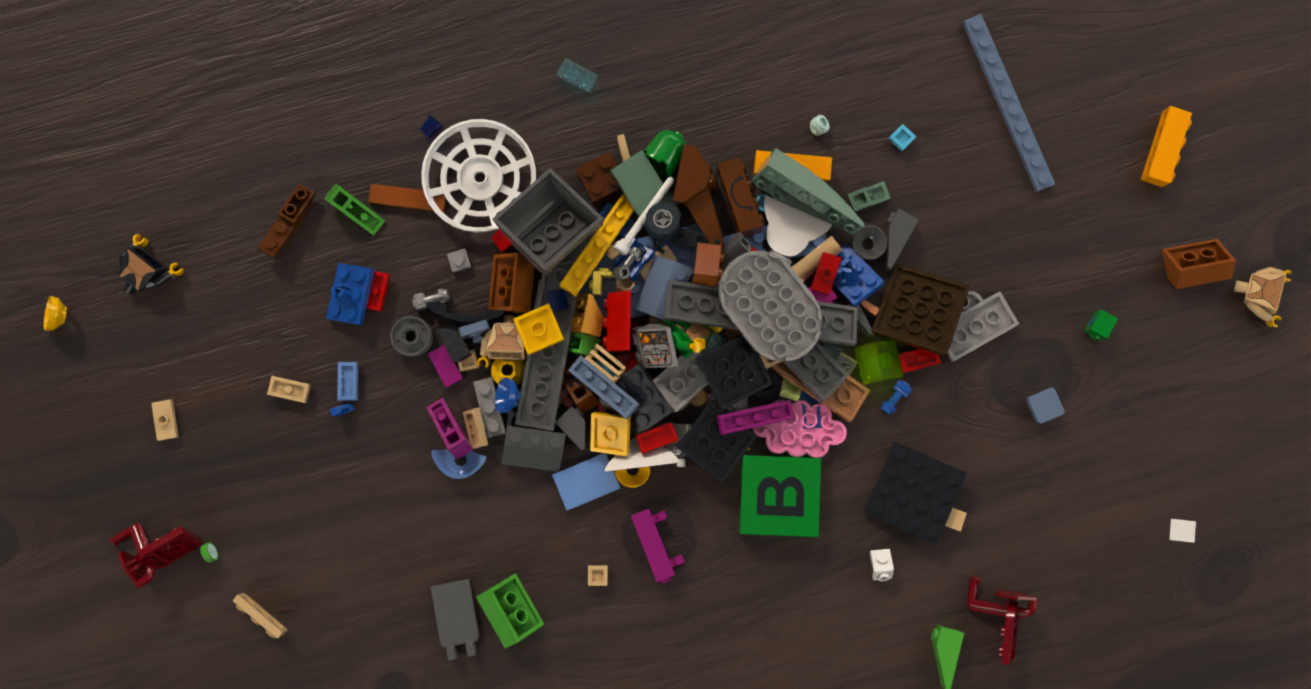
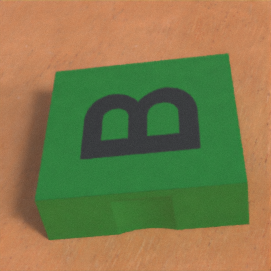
M743 455L741 457L740 483L742 489L739 505L738 532L740 534L819 537L821 458Z

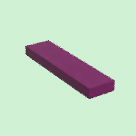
M791 400L717 415L720 435L795 419Z

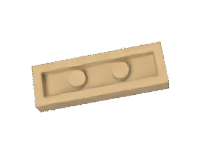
M241 593L234 598L233 602L237 604L236 608L250 615L251 620L255 624L262 625L270 637L278 639L288 631L286 627L247 594Z

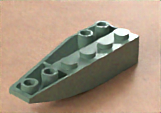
M777 148L769 154L751 180V183L770 194L773 198L853 235L865 225L852 208L830 186L809 169Z

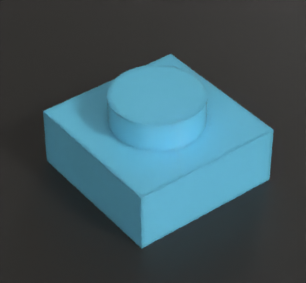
M902 124L888 139L899 150L903 151L916 136Z

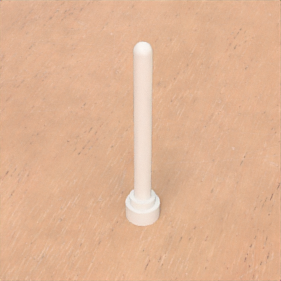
M672 177L666 179L626 237L616 242L614 249L624 256L628 254L631 246L630 243L644 225L649 208L654 204H658L674 183Z

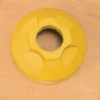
M49 296L44 315L45 331H53L65 322L67 307L64 306L58 297Z
M496 359L493 362L491 375L497 384L503 378L512 379L517 386L523 382L525 372L523 360ZM506 364L513 367V372L509 376H505L502 373V368Z
M650 466L639 467L638 473L633 476L628 474L627 469L615 470V475L622 485L631 488L638 487L647 481L650 474Z

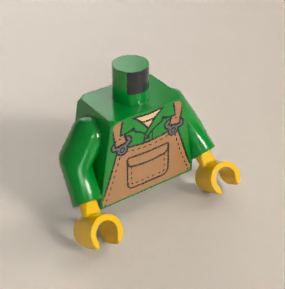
M668 320L663 321L671 328L674 348L685 359H688L694 352L698 353L705 349V339L712 332L711 329L717 333L722 331V328Z

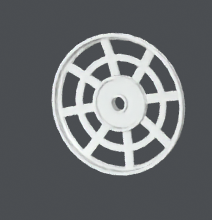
M486 119L463 121L443 131L427 150L421 171L423 191L434 212L451 226L475 233L498 230L499 227L493 222L492 218L521 194V192H518L520 183L519 168L530 165V185L536 181L534 158L522 137L506 125ZM488 127L499 131L495 141L484 138L471 140L468 128ZM459 131L461 132L464 142L456 146L447 157L436 152L447 138ZM506 134L521 146L527 157L518 161L515 160L512 153L502 145ZM474 145L491 146L488 156L477 155ZM465 148L467 149L469 158L464 160L462 164L453 161V158ZM499 150L507 156L511 164L503 167L499 166L495 161ZM432 159H435L443 164L440 174L441 187L430 189L429 169ZM448 167L458 171L457 182L447 185ZM514 171L513 188L502 185L503 175ZM478 173L485 174L483 182L475 181V176ZM461 189L467 196L462 206L453 199L450 192ZM498 192L508 195L502 204L494 208L492 197ZM444 194L449 203L458 210L453 220L440 210L433 196ZM477 200L484 201L487 210L474 211L469 210L473 201ZM466 214L475 217L489 216L492 226L471 227L460 223Z

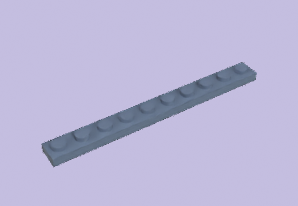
M979 14L964 20L962 23L1035 192L1055 185L982 15Z

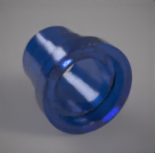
M429 114L427 116L428 119L420 127V130L430 138L438 130H441L443 126Z

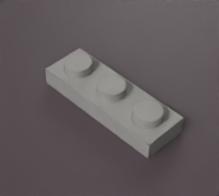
M493 377L473 382L485 426L486 437L505 434L506 429L502 413L497 412L495 409L496 388Z

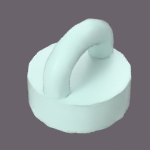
M818 115L811 120L810 130L815 136L829 131V122L823 115Z

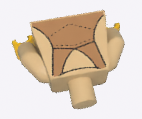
M1273 267L1258 270L1251 274L1249 283L1236 281L1234 292L1246 294L1244 303L1247 304V308L1256 316L1266 321L1269 327H1278V325H1275L1274 319L1281 320V317L1273 316V314H1276L1284 283L1291 281V279L1286 278V275L1291 274V271H1282Z
M504 316V322L495 323L493 329L489 330L482 338L480 347L481 358L477 361L479 367L482 360L486 361V368L490 366V359L525 360L528 354L513 320L514 316Z

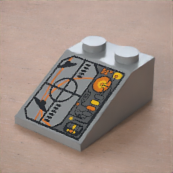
M651 323L631 328L633 334L630 336L632 344L636 347L635 360L637 364L641 363L644 368L678 366L670 327Z

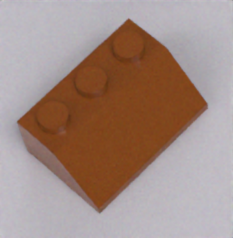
M1218 239L1162 249L1167 277L1176 289L1232 279L1236 259Z
M521 253L494 255L488 309L514 314L530 312L535 267Z

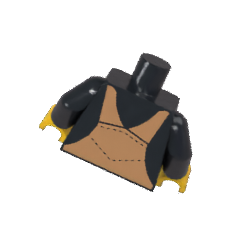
M139 234L134 235V243H130L119 256V277L127 282L124 291L129 294H135L136 291L153 290L172 279V275L179 276L184 272L183 268L177 272L174 271L175 267L179 265L178 263H172L170 270L167 271V266L142 248L147 246L148 240L143 238L139 242L142 238Z

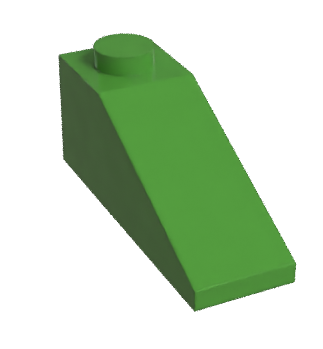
M337 184L332 187L324 198L372 235H375L385 222L383 218Z
M937 624L936 628L932 630L931 640H933L932 645L941 686L944 689H951L964 633L960 630Z

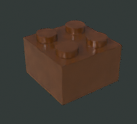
M610 151L575 168L593 206L622 193V190L610 173V170L617 166Z

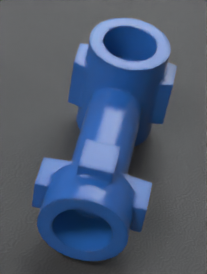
M898 380L893 386L895 393L888 402L883 401L881 410L888 415L894 413L896 410L894 406L901 396L906 398L911 392L912 388L909 387L910 385L905 381Z

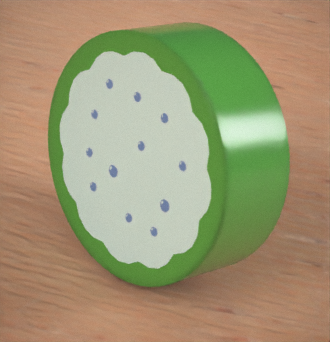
M208 542L201 546L200 552L206 562L211 563L218 559V551L214 544Z

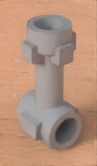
M438 289V294L425 297L424 293L413 295L414 299L412 302L416 311H424L428 309L426 306L427 302L434 303L440 301L441 304H444L450 300L447 289Z

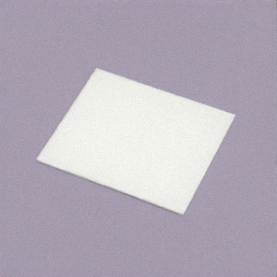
M1171 519L1169 540L1194 543L1196 521Z

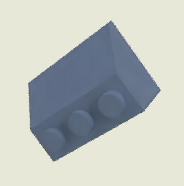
M655 255L635 309L664 320L668 280L688 283L693 268Z

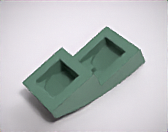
M884 181L848 194L854 212L891 199Z

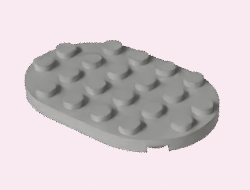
M751 251L736 257L725 268L719 283L721 306L729 319L756 352L771 360L792 361L804 356L814 347L821 334L822 313L820 306L809 289L783 258L771 252Z

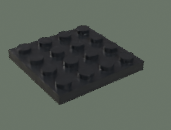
M894 441L864 513L937 545L967 473Z

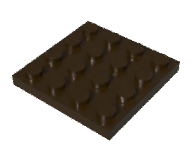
M896 263L871 332L874 335L947 357L970 290V285Z

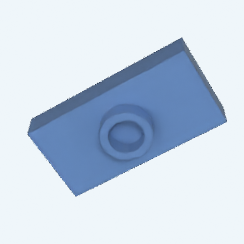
M338 362L337 401H358L359 362Z

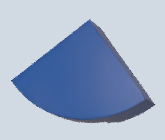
M353 403L332 408L330 412L332 416L339 417L354 411L355 408Z

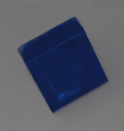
M563 290L547 291L549 303L554 312L569 308Z

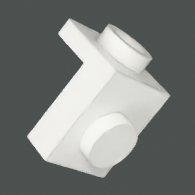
M890 549L870 551L873 580L887 581L891 579L894 567Z

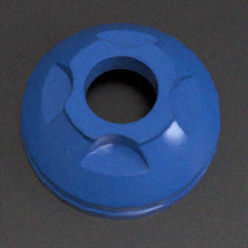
M503 378L498 384L495 394V409L499 413L509 412L518 405L521 392H519V388L512 379Z

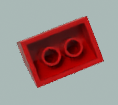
M631 291L608 293V298H604V309H607V317H604L603 329H607V336H603V348H607V352L630 353Z

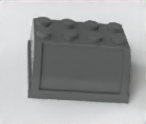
M551 168L492 218L508 241L545 276H548L553 271L552 269L595 230L598 231L604 222V218Z

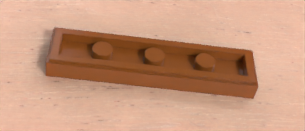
M371 184L368 200L370 204L434 211L429 205L423 190ZM445 195L433 196L437 206L445 213Z

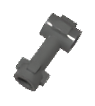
M632 247L622 266L613 269V277L616 280L627 279L630 274V266L634 261L639 262L642 252L638 248Z

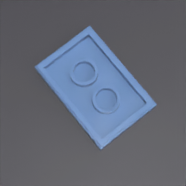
M606 453L552 475L567 511L620 489L614 471H605L606 466L610 462Z

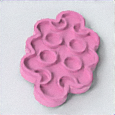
M780 399V400H776V401H774V402H772V403L781 402V401H785V400ZM804 400L792 403L795 419L751 428L755 435L765 438L766 447L770 452L775 454L787 452L792 457H802L807 454L812 458H821L828 452L829 445H839L846 439L847 435L844 424L840 421L832 420L830 409L822 404L810 406ZM802 404L805 405V410H806V413H805L804 415H803ZM817 406H820L822 428H812L818 424ZM805 416H806L807 425L804 423V417H805Z

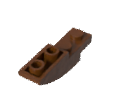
M301 184L296 186L277 213L279 217L258 245V250L275 259L285 245L288 246L313 202L316 194L314 191Z

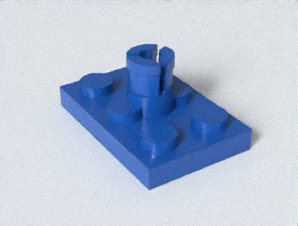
M846 243L841 247L843 251L837 255L841 257V261L833 286L853 307H857L884 285V281Z
M338 263L334 285L331 287V298L326 319L363 325L375 272L374 269Z

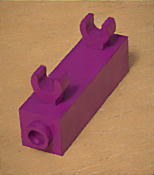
M648 508L631 515L656 582L661 581L663 584L673 580L672 576L675 573L672 567L680 565L685 561L682 554L671 559L668 558L655 523L667 519L665 511L651 515Z

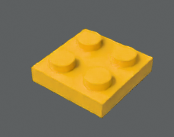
M549 303L513 319L528 355L565 340Z
M600 412L591 413L590 451L621 456L629 455L630 417L627 420L622 415Z

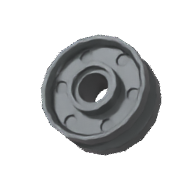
M414 316L403 317L396 321L390 333L391 344L394 349L400 354L409 357H419L427 353L434 340L433 330L430 325L423 319ZM411 332H415L416 338L410 342L408 336Z

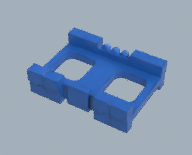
M635 238L630 243V249L632 247H642L647 252L639 262H633L635 267L628 277L631 281H634L640 274L639 270H642L646 265L645 263H649L655 256V252L652 249H648ZM621 254V257L618 256L611 265L614 268L621 267L628 254L626 256Z

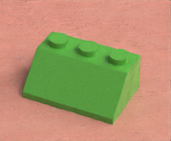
M516 573L476 597L504 648L518 643L544 625Z

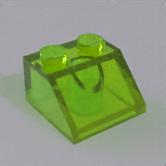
M887 340L855 347L863 385L903 377L895 341Z

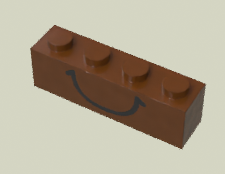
M739 157L717 163V173L737 232H741L744 237L761 233L762 226L765 225L762 214H758L757 208L759 206L756 197H752L751 191H753L751 181L746 179L745 174H747L745 164L740 162Z

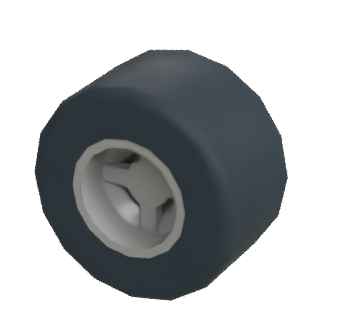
M669 203L654 204L646 214L645 223L648 233L657 240H668L674 237L680 228L678 210Z

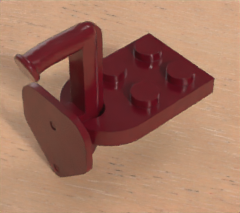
M139 523L109 538V541L118 547L121 541L132 536L137 550L136 557L125 551L119 552L118 556L123 570L138 589L152 581L157 569L173 563L203 545L200 537L182 526L174 528L170 533L161 538L155 539L151 544L148 542L144 527Z
M970 575L967 599L968 608L972 611L1006 616L1005 625L1001 628V638H1004L1003 645H1000L999 658H1002L1001 664L1010 665L1016 656L1019 619L1029 617L1036 612L1038 597L1021 592L997 590L995 595L1005 597V604L978 600L977 589L981 579ZM1019 600H1028V608L1020 607L1017 602Z

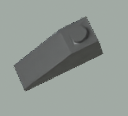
M900 208L895 213L891 212L887 219L889 224L886 228L887 248L885 250L884 270L887 272L892 269L919 219Z

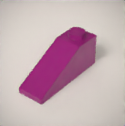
M443 397L426 407L448 451L457 460L474 450L467 435Z

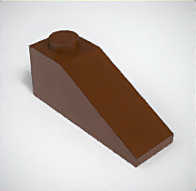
M568 354L563 384L576 405L585 414L600 402L589 387L568 371L574 364Z

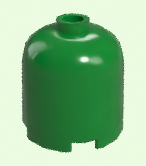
M663 130L653 138L643 152L658 176L662 178L671 177L680 165L683 146L686 142L680 132Z

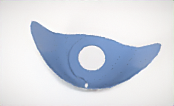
M448 449L432 450L431 452L438 468L446 476L455 479L466 478L474 474L486 461V456L470 451L465 455L467 458L466 464L458 466L455 463V457Z

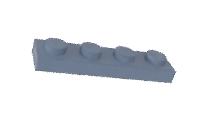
M581 355L568 370L627 420L640 405Z

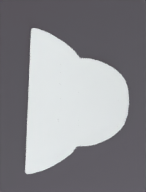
M765 196V215L769 222L766 235L767 242L779 254L785 256L799 254L806 248L809 241L819 238L832 226V224L774 198Z
M635 437L630 440L629 455H615L606 466L605 471L679 463V460L664 446L642 454Z

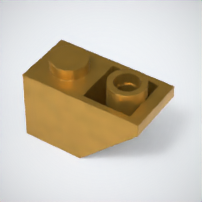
M578 294V298L575 301L574 317L571 321V332L600 337L604 317L593 295Z

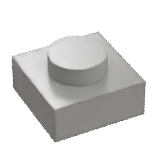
M465 248L447 254L453 273L472 267Z

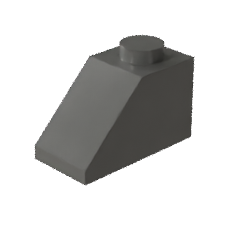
M571 406L556 421V424L581 450H584L586 448V420L583 418L585 414L578 407L574 409Z

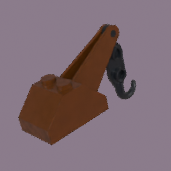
M684 144L673 201L678 209L691 212L702 231L681 228L669 240L679 246L696 249L698 243L721 245L722 250L725 242L711 197L712 191L716 190L717 179H715V174H713L709 164L696 146ZM654 238L655 249L660 253H665V250L659 247L660 240Z

